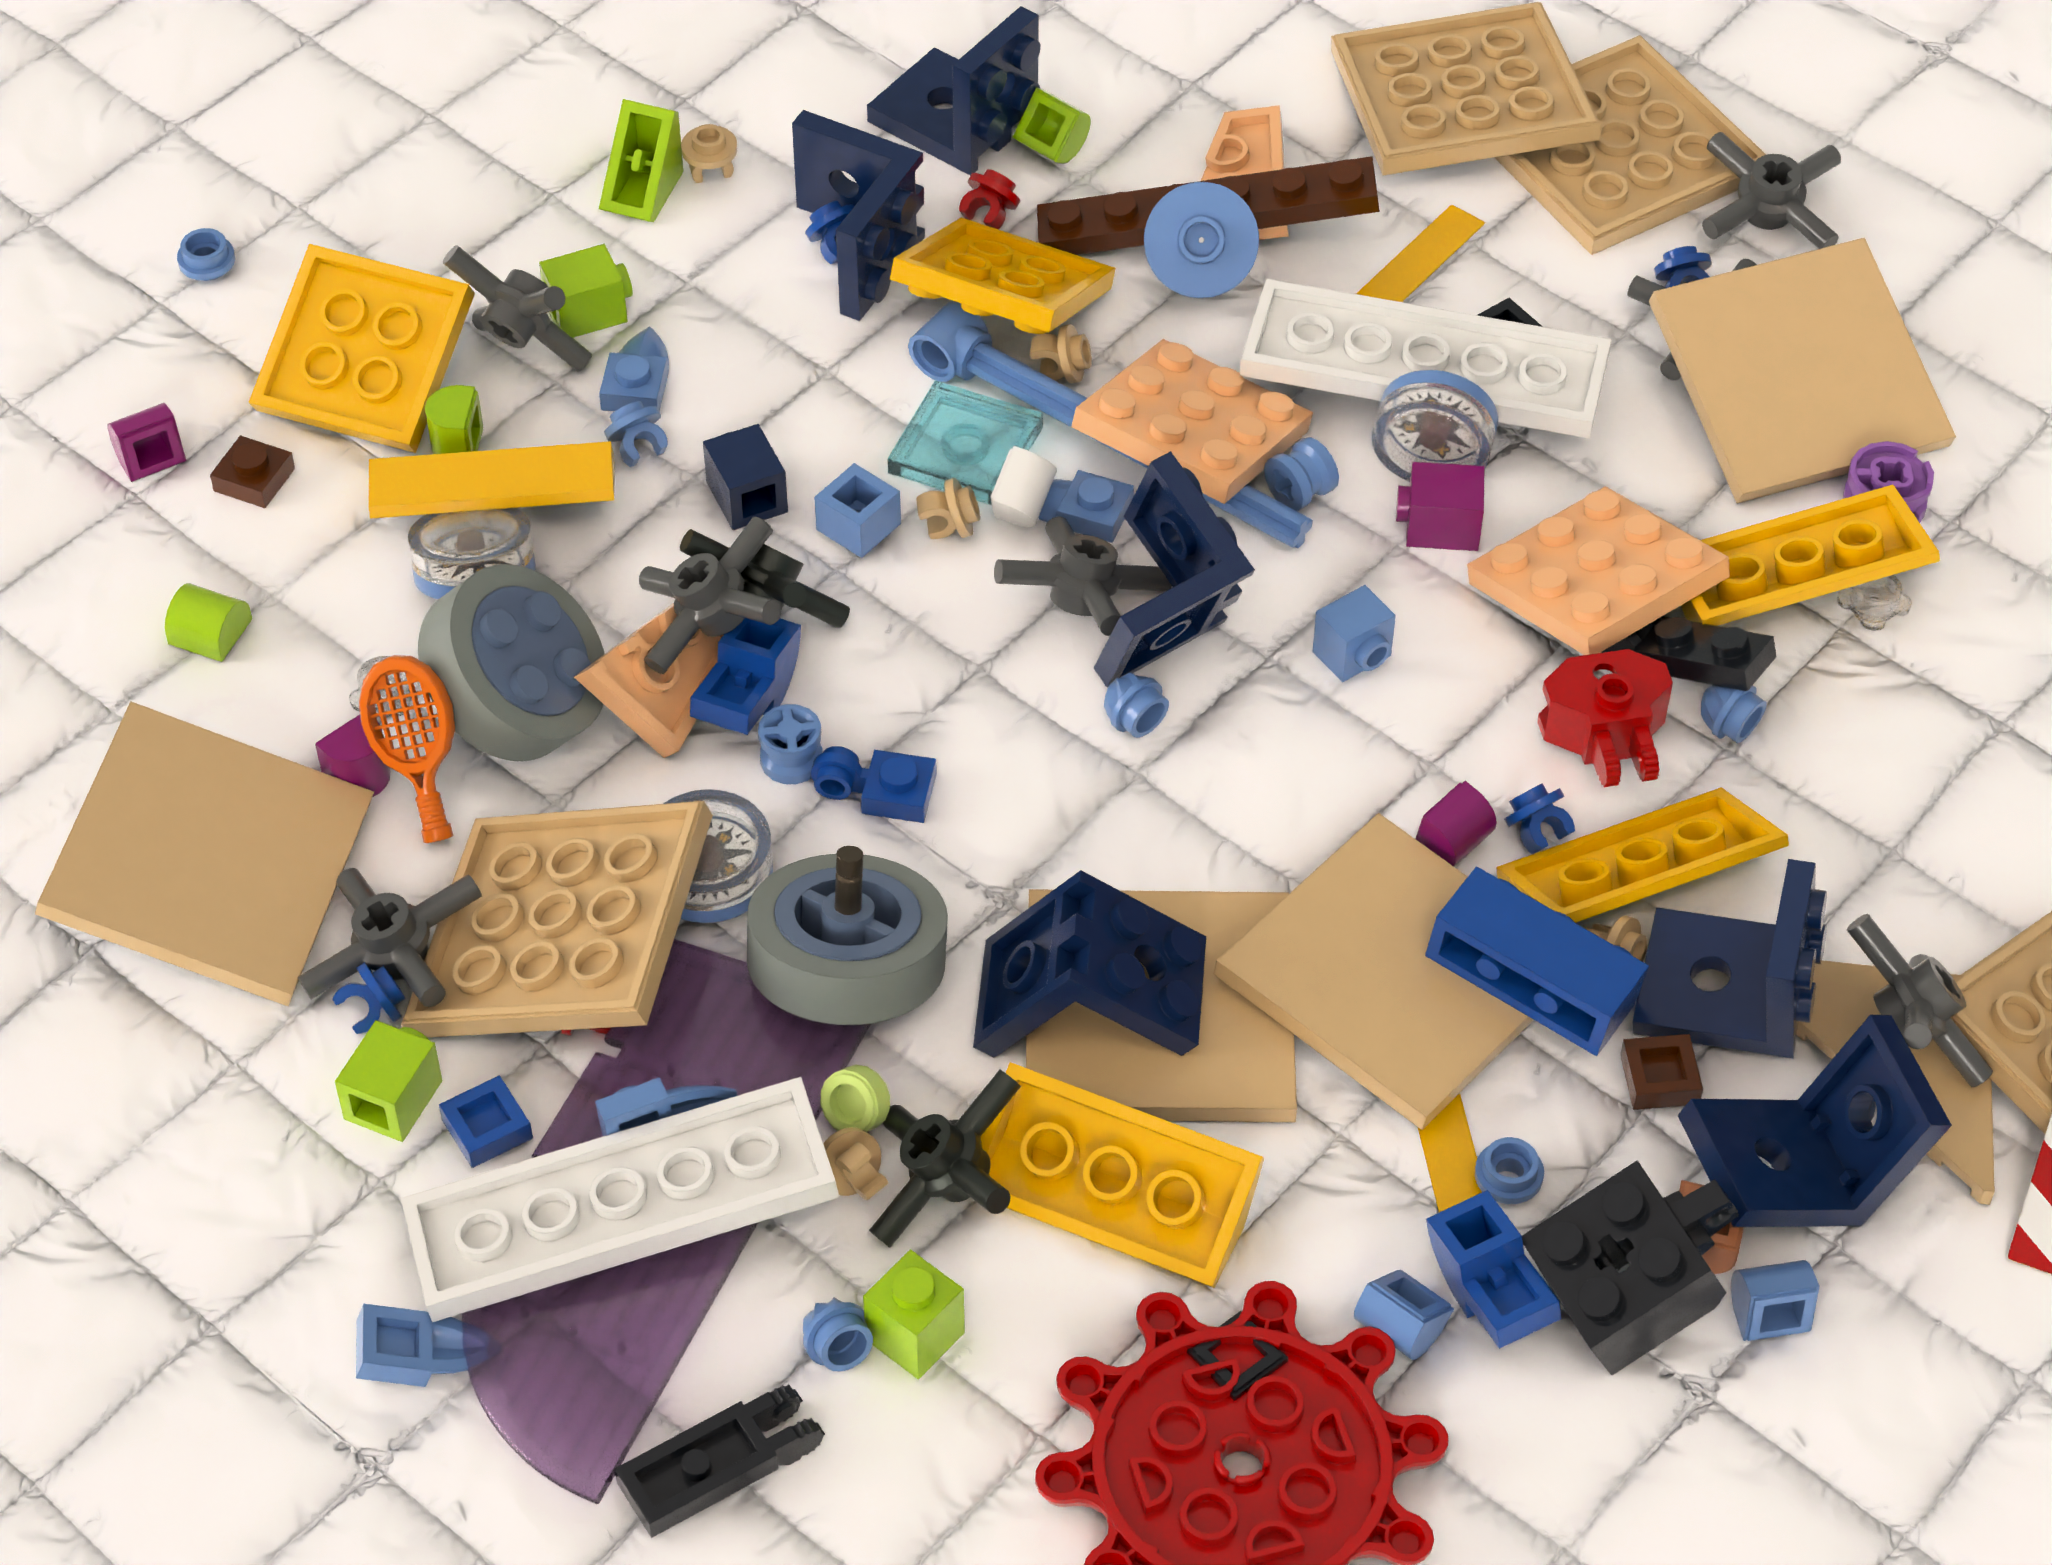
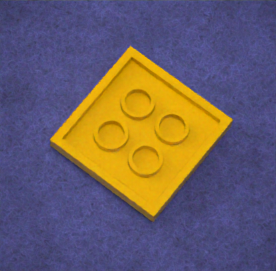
M961 217L894 257L890 280L908 285V290L916 296L929 299L944 297L961 303V308L970 314L978 316H992L995 314L1013 320L1014 326L1019 330L1032 334H1044L1051 332L1111 290L1116 268Z
M309 244L256 381L249 404L259 412L416 453L427 424L425 404L428 398L441 387L475 292L466 283Z

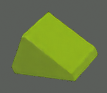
M623 99L599 209L654 222L684 172L679 112Z

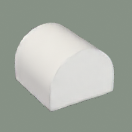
M1016 446L1013 449L1010 448L991 495L992 510L995 518L1022 527H1034L1056 475L1057 468L1050 461L1033 452Z

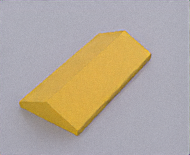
M611 441L369 459L370 519L613 501L615 486L613 447Z
M1889 485L1700 540L1729 557L1730 577L1681 605L1685 618L1692 622L1718 626L1939 562V551L1895 486Z
M1720 787L1496 867L1498 879L1508 881L1522 893L1555 912L1567 915L1577 923L1789 846L1788 834Z
M1010 1062L1006 1074L1021 1087L981 1135L982 1149L989 1155L991 1163L989 1176L1010 1193V1203L1007 1209L1215 1288L1245 1227L1264 1158Z

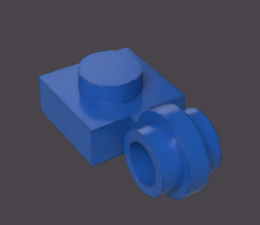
M832 746L825 749L822 754L814 759L811 769L814 787L822 796L841 800L849 797L851 792L861 793L862 814L919 823L925 822L937 775L935 758L874 749L870 767L867 769L861 767L859 758L853 751L840 746Z

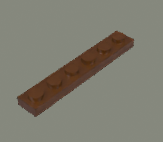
M1373 156L1197 181L1219 184L1238 194L1250 207L1256 219L1258 229L1380 212ZM1188 183L1038 204V241L1041 244L1075 255L1144 246L1146 223L1155 205L1168 192Z

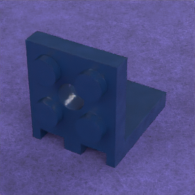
M1020 6L960 59L934 47L867 104V122L968 175L977 172L978 157L988 148L999 152L1012 140V127L1021 120L1036 87L1040 88L1038 84V57L1041 50L1039 42V15ZM938 104L953 105L949 109H938L933 106Z
M802 110L792 122L797 208L813 213L820 207L833 201H839L841 206L854 205V208L836 229L839 307L841 315L861 321L874 302L880 303L886 296L891 283L890 275L894 257L925 238V228L917 226L916 214L924 205V187L915 183V171L923 162V152ZM842 171L851 175L856 183L849 180Z
M1171 451L1151 461L1124 518L1173 588L1120 616L1093 667L1106 687H1109L1116 678H1121L1130 672L1134 673L1224 623L1228 617L1223 609L1237 602L1243 592L1237 583L1252 576L1255 571L1237 545L1236 535L1230 524L1224 518L1217 517L1202 496V489L1196 476L1189 469L1182 468Z
M1788 859L1776 925L1656 907L1645 963L1649 965L1636 1002L1632 1021L1633 1034L1649 1037L1690 1034L1691 1042L1695 1044L1794 1059L1798 1022L1810 1023L1816 991V983L1813 982L1815 964H1821L1826 939L1827 925L1823 924L1827 891L1815 889L1816 863ZM1708 969L1721 971L1729 978L1727 985L1717 991L1702 990L1692 980L1699 972Z
M1080 870L985 940L973 1048L995 1058L1069 1005L1077 1002L1183 1056L1199 1045L1206 936ZM1142 964L1144 965V967L1146 968V970H1147V972H1148L1149 979L1146 978V976H1145V971H1144V968H1143Z
M1869 1015L1798 1100L1690 1099L1677 1115L1710 1182L1715 1179L1737 1209L1739 1216L1731 1221L1733 1227L1862 1226L1952 1126L1892 1015ZM1875 1103H1876V1107H1877V1118H1876V1122H1875V1124H1874V1126H1873L1871 1121H1872V1119H1873V1117H1874V1113H1875ZM1758 1156L1765 1159L1773 1167V1169L1767 1166L1765 1163H1763V1161Z

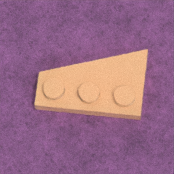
M1280 105L1224 112L1205 157L1207 167L1201 181L1285 169ZM1288 225L1258 229L1259 240L1289 237Z
M674 603L574 676L578 682L663 758L679 752L697 720L690 717V698L717 663L718 641L723 636H707L698 629L666 673L659 674L645 663L644 658L677 617Z

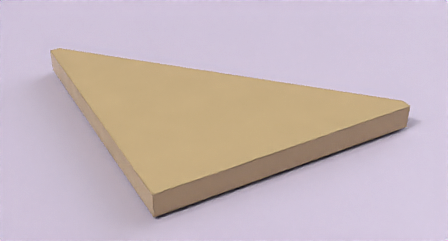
M2052 911L1954 979L1965 998L1967 1006L1951 1017L1993 1070L1989 1078L2044 1134H2046L2052 1114Z
M1823 960L1821 964H1815L1813 982L1816 983L1812 1018L1810 1023L1798 1022L1796 1035L1803 1041L1808 1038L1832 1060L1869 1015H1881L1874 1002L1873 995L1889 983L1875 966ZM1950 974L1953 977V979L1960 976L1957 974ZM1933 1039L1923 1049L1909 1047L1952 1124L1926 1155L1939 1167L1945 1164L1972 1189L1970 1195L1979 1204L1990 1205L1995 1192L1992 1080L1988 1078L1982 1084L1971 1087Z

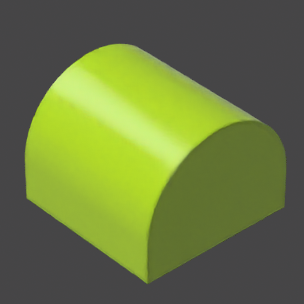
M1036 87L1012 138L1054 162L1064 164L1074 158L1082 148L1090 130L1091 119L1082 110L1052 93Z
M452 385L434 392L425 404L432 454L478 451L483 432V421L479 394L475 386Z
M186 583L174 594L165 617L167 642L169 645L222 662L251 622V610L248 603L243 600Z

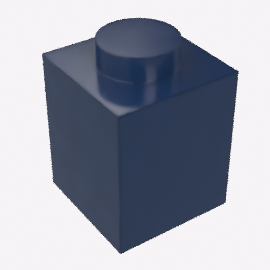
M759 424L703 441L706 483L732 530L747 526L753 517L766 520L788 513L786 471Z

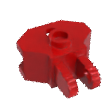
M1630 649L1567 658L1543 682L1542 690L1548 705L1538 714L1537 719L1543 740L1581 755L1584 765L1593 764L1603 787L1619 785V782H1621L1620 760L1632 758L1637 775H1639L1642 782L1658 779L1659 761L1652 735L1666 720L1673 685L1667 665ZM1598 670H1608L1612 672L1611 674H1606L1599 679H1597L1593 674Z

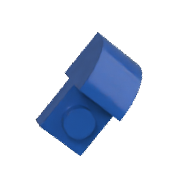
M744 618L735 629L724 634L718 641L717 663L690 698V717L748 735L762 715L772 708L781 705L787 693L798 658L801 625L781 618L772 625Z
M1488 1190L1426 1219L1428 1234L1435 1257L1454 1298L1467 1318L1474 1315L1478 1318L1499 1349L1562 1319L1559 1300L1524 1254L1522 1235Z

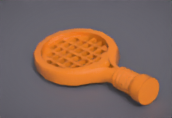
M390 656L373 665L363 680L359 698L361 726L371 749L386 766L408 778L414 785L417 793L415 801L417 802L423 828L421 830L423 842L432 843L448 839L454 835L451 823H448L441 794L436 791L435 776L439 766L451 750L455 732L453 705L444 683L429 665L413 656ZM400 672H405L407 681L401 682ZM393 674L396 683L390 684L388 675ZM415 682H420L422 691L416 692ZM408 684L410 693L404 694L402 685ZM397 686L399 695L393 696L391 687ZM385 689L387 698L381 699L379 690ZM429 693H430L431 696H432V699H433L432 702L430 701ZM423 694L425 703L419 704L417 695ZM407 697L412 698L413 706H407ZM400 699L402 708L396 709L394 700ZM388 701L390 710L384 711L383 702ZM375 704H377L379 713H376ZM432 705L436 706L438 714L433 713ZM426 707L428 716L422 717L420 708ZM415 709L417 718L411 719L409 710ZM398 712H403L404 721H399ZM392 714L394 723L388 724L386 715ZM378 716L381 718L382 725H379L377 722ZM437 717H438V722H439V726H438V727H437L436 721H435V718H437ZM429 719L431 728L425 729L423 720ZM413 722H418L419 731H414ZM406 724L408 733L402 734L400 725ZM395 726L397 735L391 736L389 727ZM381 729L384 730L385 738L381 732ZM428 732H433L434 741H428ZM421 734L423 743L417 744L415 735ZM404 737H410L411 745H405ZM398 739L400 748L394 749L392 740ZM424 747L426 755L420 756L418 748ZM413 749L415 758L409 759L407 750Z

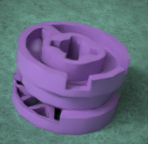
M1889 441L1871 443L1859 449L1851 459L1848 480L1843 491V499L1894 485L1920 523L1927 509L1928 497L1933 486L1934 471L1929 461L1923 463L1917 458L1918 450L1902 443Z

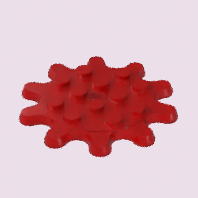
M1263 1281L1249 1289L1239 1318L1231 1324L1222 1327L1207 1326L1198 1322L1191 1315L1187 1305L1180 1297L1172 1293L1157 1292L1143 1298L1137 1307L1136 1321L1146 1343L1145 1351L1138 1361L1128 1366L1115 1367L1106 1365L1097 1359L1083 1356L1074 1357L1066 1361L1059 1368L1056 1376L1059 1394L1066 1403L1092 1420L1094 1432L1090 1441L1082 1448L1070 1452H1058L1044 1458L1036 1469L1035 1484L1038 1492L1050 1504L1059 1507H1089L1106 1517L1109 1526L1108 1534L1103 1542L1086 1557L1084 1565H1348L1356 1559L1368 1557L1381 1559L1393 1565H1417L1424 1561L1432 1551L1434 1544L1433 1530L1426 1520L1417 1514L1407 1511L1397 1502L1393 1494V1483L1398 1475L1410 1470L1430 1467L1444 1457L1448 1449V1433L1445 1427L1433 1417L1417 1414L1409 1416L1393 1415L1383 1410L1376 1402L1373 1394L1374 1384L1392 1366L1396 1353L1393 1340L1388 1334L1378 1328H1358L1350 1332L1343 1340L1332 1345L1311 1343L1303 1338L1296 1328L1297 1299L1293 1291L1285 1284L1276 1281ZM1248 1321H1252L1257 1327H1250L1244 1325ZM1253 1339L1262 1340L1273 1345L1288 1357V1362L1269 1376L1257 1380L1250 1387L1249 1391L1234 1401L1230 1397V1392L1237 1384L1239 1376L1265 1357L1253 1345ZM1221 1340V1345L1211 1352L1219 1362L1200 1366L1187 1353L1188 1349L1200 1343ZM1227 1368L1232 1373V1377L1226 1385L1220 1387L1211 1378V1374L1217 1370ZM1243 1451L1258 1458L1262 1465V1471L1258 1470L1247 1476L1236 1475L1235 1479L1229 1477L1230 1472L1222 1463L1227 1455L1234 1452Z

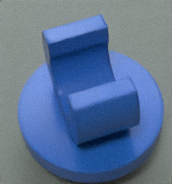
M833 201L820 207L809 217L812 224L806 229L805 234L810 242L821 240L820 250L822 256L830 264L837 262L836 229L854 208L853 204L841 206L839 201Z
M1684 246L1664 253V262H1661L1654 268L1656 279L1668 281L1665 287L1669 288L1680 285L1682 282L1688 283L1710 277L1705 270L1712 266V262L1708 253H1697L1695 246Z
M1543 783L1509 801L1514 813L1504 818L1508 827L1522 821L1520 829L1521 841L1524 847L1532 854L1549 846L1541 832L1542 822L1549 824L1553 828L1554 834L1559 840L1575 831V825L1569 813L1563 808L1553 805V803L1565 797L1560 788L1548 793Z
M364 962L356 967L366 984L348 983L339 988L332 999L336 1006L351 996H360L367 1001L369 1005L367 1016L352 1026L356 1034H362L369 1031L375 1020H379L382 1008L393 1022L403 1017L396 1005L406 999V997L384 965L372 972Z

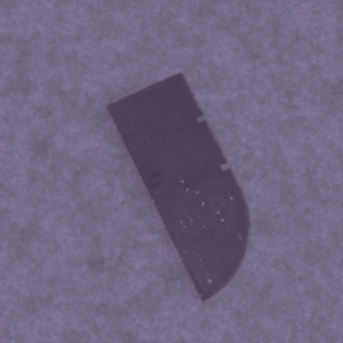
M674 939L647 1026L612 1027L609 1029L604 1041L610 1046L621 1049L616 1058L595 1052L533 1152L532 1158L603 1137L595 1101L613 1095L624 1087L637 1086L659 1077L666 1090L692 1085L723 1086L736 1089L737 1095L801 1077L815 1120H817L822 1111L820 1099L821 1089L825 1080L834 1072L848 1066L871 1024H827L811 1021L786 1012L770 1002L756 988L750 978L747 962ZM758 1223L462 1313V1345L471 1384L488 1419L511 1449L528 1465L551 1482L578 1497L599 1504L615 1477L614 1469L623 1463Z

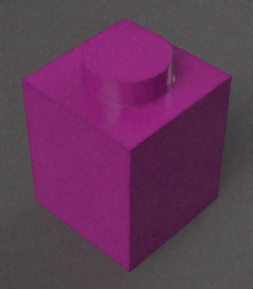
M1412 462L1409 486L1398 485L1396 501V522H1407L1406 547L1479 551L1484 514L1485 466Z

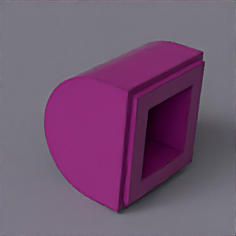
M164 402L107 424L109 437L116 456L131 482L186 461L175 417Z
M360 714L316 742L315 746L321 772L374 791L373 797L382 792L390 780V767L386 766L371 749L361 726Z
M1467 781L1460 782L1423 815L1415 839L1455 867L1495 830L1497 824L1496 816L1490 803L1477 789Z

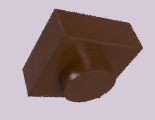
M240 435L210 474L213 491L266 508L295 470L293 455L290 451Z
M1690 1034L1623 1039L1620 1056L1633 1110L1685 1106L1690 1099H1701L1703 1086Z

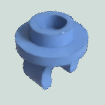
M637 401L619 408L610 415L609 418L612 424L605 429L604 434L608 441H621L620 455L629 467L637 465L640 459L638 450L634 446V441L637 439L648 440L652 444L657 456L665 452L668 445L666 434L662 428L655 424L661 418L657 406L644 408L642 402Z

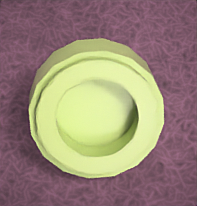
M852 1065L834 1072L825 1080L821 1089L820 1105L824 1117L837 1131L854 1127L869 1132L883 1124L890 1110V1094L886 1083L877 1072L868 1066Z

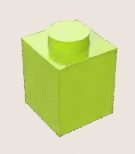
M605 243L539 262L541 281L548 287L557 286L561 288L566 298L565 304L561 309L549 312L552 321L572 338L628 322L625 298L633 296L631 280L623 263L615 265Z
M375 1020L335 1080L343 1119L403 1142L443 1081L435 1042L430 1041L424 1034L413 1028L402 1027L398 1029Z
M911 1249L863 1295L864 1319L872 1333L873 1346L918 1380L965 1333L964 1288Z

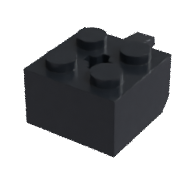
M1637 1160L1522 1235L1523 1245L1583 1339L1612 1376L1718 1306L1727 1292L1702 1255L1715 1245L1711 1236L1737 1218L1739 1214L1723 1188L1715 1179L1684 1197L1680 1191H1676L1663 1198ZM1628 1263L1630 1264V1266L1625 1271L1619 1273V1270L1624 1265Z

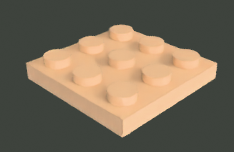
M1162 339L1078 405L1075 409L1071 427L1147 466L1150 465L1151 461L1171 451L1182 468L1189 469L1196 476L1203 494L1225 504L1264 470L1268 459L1277 454L1284 453L1308 432L1313 412L1294 403L1285 394L1271 392L1243 378L1234 369L1220 367L1194 354L1185 345Z
M1606 486L1588 494L1584 499L1552 517L1542 520L1536 526L1506 543L1496 546L1490 552L1467 564L1470 585L1583 655L1597 654L1730 577L1728 556Z

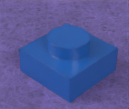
M500 1075L439 1104L441 1119L471 1168L533 1139L531 1123Z

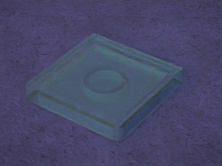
M935 380L887 459L888 473L944 491L945 480L956 478L962 488L971 486L977 501L992 505L991 495L1010 448L1013 449L1016 446L1030 451L1043 428V413Z

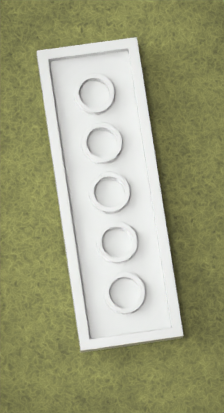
M1266 278L1241 356L1240 376L1381 401L1388 385L1402 375L1420 370L1445 371L1462 376L1483 389L1493 401L1498 413V422L1590 439L1612 339Z
M798 1077L402 1197L401 1202L425 1305L433 1323L839 1198V1193L802 1078Z

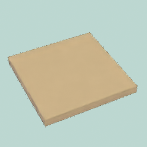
M1541 2L1331 36V52L1383 176L1600 140L1601 123Z
M1639 35L1572 64L1601 123L1600 140L1494 158L1593 255L1737 191L1740 178L1707 150L1709 140L1718 132H1723L1754 161L1766 154Z
M1865 237L1653 292L1649 300V304L1737 504L1848 474L1851 459L1859 449L1871 443L1885 441L1902 443L1918 450L1917 455L1949 447L1956 438Z
M130 701L38 900L35 915L289 1007L299 982L297 977L302 974L337 888V878L345 868L370 806L374 791Z
M705 801L476 818L452 884L469 874L478 886L482 897L437 923L424 961L446 991L445 997L439 1004L433 1007H425L415 993L412 992L401 1023L402 1027L413 1028L428 1038L647 1026L713 817Z
M1380 813L1376 814L1216 960L1213 973L1421 1130L1534 1020L1425 956L1436 916L1468 876Z
M1029 889L1028 908L1053 890ZM1120 890L1206 936L1199 1045L1181 1056L1074 1002L1026 1036V1068L1166 1121L1296 1122L1297 1097L1294 1034L1213 974L1216 960L1289 895V892ZM1142 964V966H1143V968H1144V971H1145V976H1146V978L1149 979L1148 972H1147L1146 968L1144 967V965Z

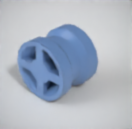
M1312 437L1303 438L1295 443L1291 453L1288 455L1282 453L1271 457L1264 466L1265 479L1275 499L1296 511H1300L1308 506L1313 495H1326L1333 491L1339 483L1338 468L1332 455L1322 443Z
M784 704L774 707L765 713L759 722L760 764L764 773L773 781L796 785L811 779L814 759L823 753V748L820 744L821 723L818 716L809 708L797 704Z

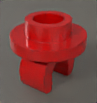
M987 169L984 175L972 173L967 182L974 190L969 191L963 196L959 205V211L965 219L972 220L980 207L990 206V210L983 222L986 226L999 230L1006 218L1005 208L1016 210L1020 203L1019 197L1013 192L1016 185L1006 176L991 169Z

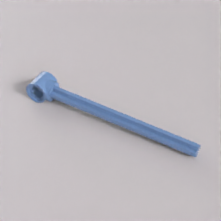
M948 302L909 339L908 349L913 362L931 379L939 382H948L955 375L964 380H970L974 376H978L1070 427L1072 426L1076 407L1087 399V397L992 347V338L988 334V329L983 319L978 315L964 311L959 302ZM1098 441L1099 443H1101V444H1103V445L1109 447L1110 449H1112V450H1114V451L1120 453L1121 455H1123V456H1125V457L1131 459L1132 461H1134V462H1136V463H1138V464H1140V465H1142L1143 467H1145V468L1148 469L1149 466H1147V465H1145V464H1143V463H1141V462L1135 460L1134 458H1132V457H1130V456H1128V455H1126V454H1124V453H1122V452H1120V451H1118V450H1116V449H1114V448H1112V447H1110V446H1108V445H1106V444H1104V443ZM1249 485L1242 488L1225 504L1202 493L1206 501L1292 548L1302 546L1305 542L1306 533L1312 528V519Z

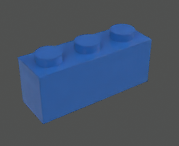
M1477 866L1436 916L1425 953L1426 957L1595 1056H1598L1634 1007L1649 965L1633 957L1626 949L1607 942L1576 924L1567 915L1555 912L1522 893L1508 881L1498 879Z

